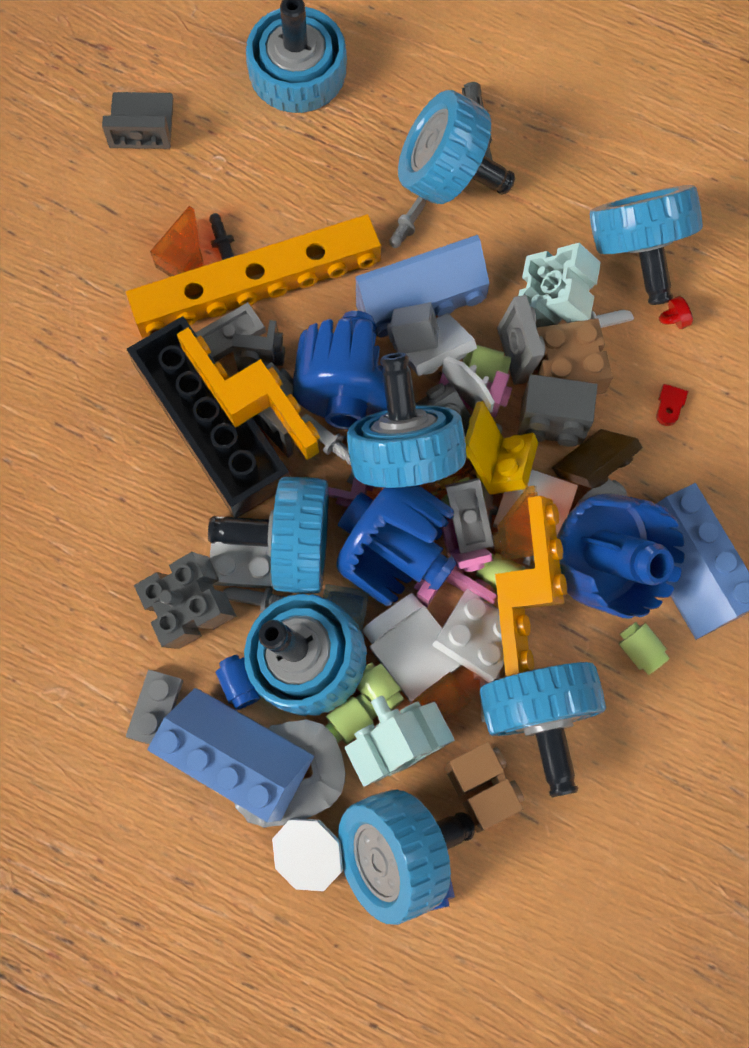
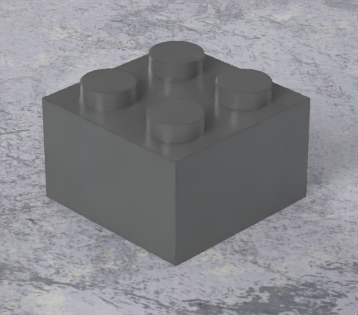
M530 374L521 402L518 435L534 433L538 442H543L544 440L557 441L559 445L566 447L581 445L594 422L598 384Z

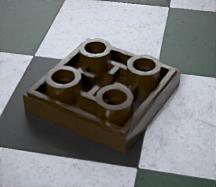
M600 429L555 464L552 469L557 477L590 488H597L608 481V476L615 470L629 465L634 459L633 456L643 447L638 438Z

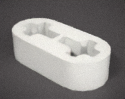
M411 593L373 619L363 628L362 632L374 644L421 609L423 605L415 594Z

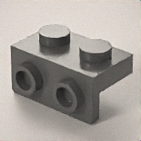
M269 321L267 337L242 334L233 335L232 349L238 372L260 359L265 366L271 362L277 369L278 366L284 365L285 347L283 346V333L278 332L277 321Z

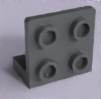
M114 92L112 94L111 116H103L102 128L109 148L170 149L173 94Z

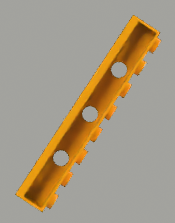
M365 214L125 292L142 338H145L182 316L191 326L197 320L222 316L228 310L238 308L247 302L252 306L259 300L268 297H281L287 291L299 287L309 288L318 281L327 278L335 279L358 268H370L381 261V244L369 215ZM325 253V255L319 260H312L309 258ZM264 272L260 279L253 280L248 278ZM203 292L202 296L198 299L187 298L188 296Z

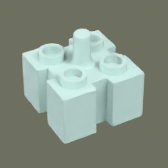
M580 243L558 248L555 256L548 251L526 256L522 279L527 282V286L519 290L518 296L527 295L529 305L534 308L536 313V328L557 325L562 319L567 323L590 320L594 295L589 290L594 285H597L601 262Z
M379 696L373 699L371 704L380 723L376 726L371 724L354 733L356 740L344 748L363 787L387 776L406 770L423 760L426 756L452 743L455 739L435 702L421 706L419 701L400 711L399 709L391 711L384 696Z

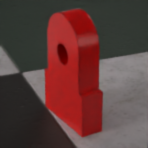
M667 384L662 385L658 398L660 403L656 414L657 421L661 425L672 426L676 423L681 407L683 408L685 405L688 391Z

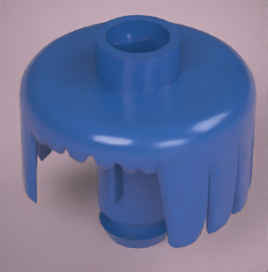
M362 311L346 312L339 319L334 334L333 320L327 319L321 323L319 331L318 324L314 323L309 326L308 330H304L299 338L292 383L294 397L306 410L325 418L329 425L337 428L349 429L356 421L371 414L387 410L382 376L383 366H378L380 347L375 346L376 334L374 331L377 329V326L370 314Z
M419 485L383 488L374 500L360 492L338 523L341 529L350 534L337 557L336 567L338 572L386 606L393 605L392 602L398 600L394 593L402 594L405 589L395 578L405 583L411 582L412 579L419 583L425 580L431 584L428 589L439 590L457 563L452 555L448 559L441 554L443 548L433 541L441 537V528L447 527L449 523L447 518L452 519L454 517V510Z
M613 493L595 495L579 503L566 517L557 535V539H560L563 546V558L559 561L561 574L566 578L567 593L574 600L585 606L626 619H631L634 616L644 617L650 613L651 609L659 608L663 602L655 597L666 598L673 593L674 587L666 582H677L680 579L682 569L674 566V563L682 564L685 560L684 552L673 547L684 546L683 533L672 528L679 526L676 518L668 514L666 507L655 504L652 501Z

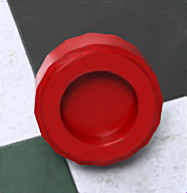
M681 296L669 300V309L659 316L660 323L665 325L676 323L679 329H684L693 323L690 307Z

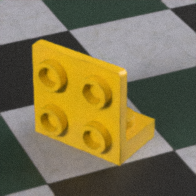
M484 401L476 402L473 414L469 420L465 443L466 458H469L474 466L477 478L483 482L489 495L527 489L538 446L535 434L529 433L503 438Z

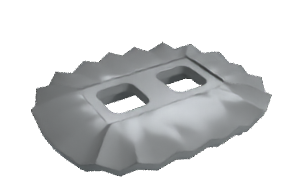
M304 719L270 726L269 730L314 755L311 762L313 775L301 781L281 821L267 823L235 804V808L245 817L248 823L256 824L263 828L285 825L291 818L306 819L331 807L342 793L346 774L342 753L337 740L323 724Z

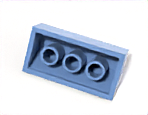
M475 235L356 276V308L358 311L366 312L374 318L377 329L374 331L376 336H388L387 325L392 321L394 309L431 302L435 316L438 315L440 317L446 313L450 314L456 308L465 305L475 306L487 298L490 282L479 236Z
M694 483L656 503L666 507L668 514L676 518L679 526L672 528L682 532L684 536L683 547L673 546L685 554L684 563H674V566L682 569L681 577L677 582L668 581L666 583L674 587V591L670 596L694 638L697 640L748 614L749 571L697 484Z
M194 688L164 717L147 749L149 752L267 823L282 820L314 758L313 754L198 688Z

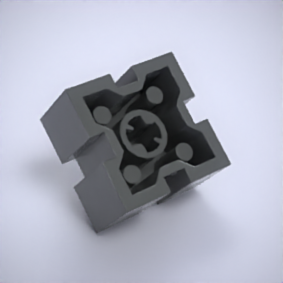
M190 552L169 565L172 571L171 574L167 575L156 572L134 585L144 609L154 611L157 615V619L153 620L151 625L161 647L180 649L202 636L199 628L214 630L237 617L226 593L214 589L212 584L218 582L219 578L209 557L202 554Z

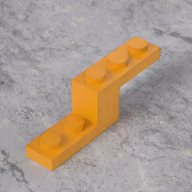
M189 327L177 334L182 350L235 428L268 407H271L307 460L319 453L317 442L320 439L319 433L310 421L304 423L298 414L301 412L299 404L292 394L287 396L280 388L283 383L273 367L267 369L260 359L229 378L220 362L213 364L208 357L211 350L201 335L195 337Z
M544 496L528 498L535 568L495 574L506 677L534 670V656L532 651L529 650L527 637L530 635L531 625L529 617L525 614V609L564 604L563 595L567 594V582L565 576L561 574L559 561L563 558V546L560 539H557L556 525L559 524V511L556 504H553V500Z

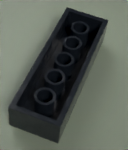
M182 316L127 348V352L134 367L232 516L238 518L274 496L279 480L283 477H290V474L253 418H250L236 428L181 348L177 337L179 332L189 327L193 335L197 337L189 323ZM209 354L208 357L213 362V364H215L214 360Z

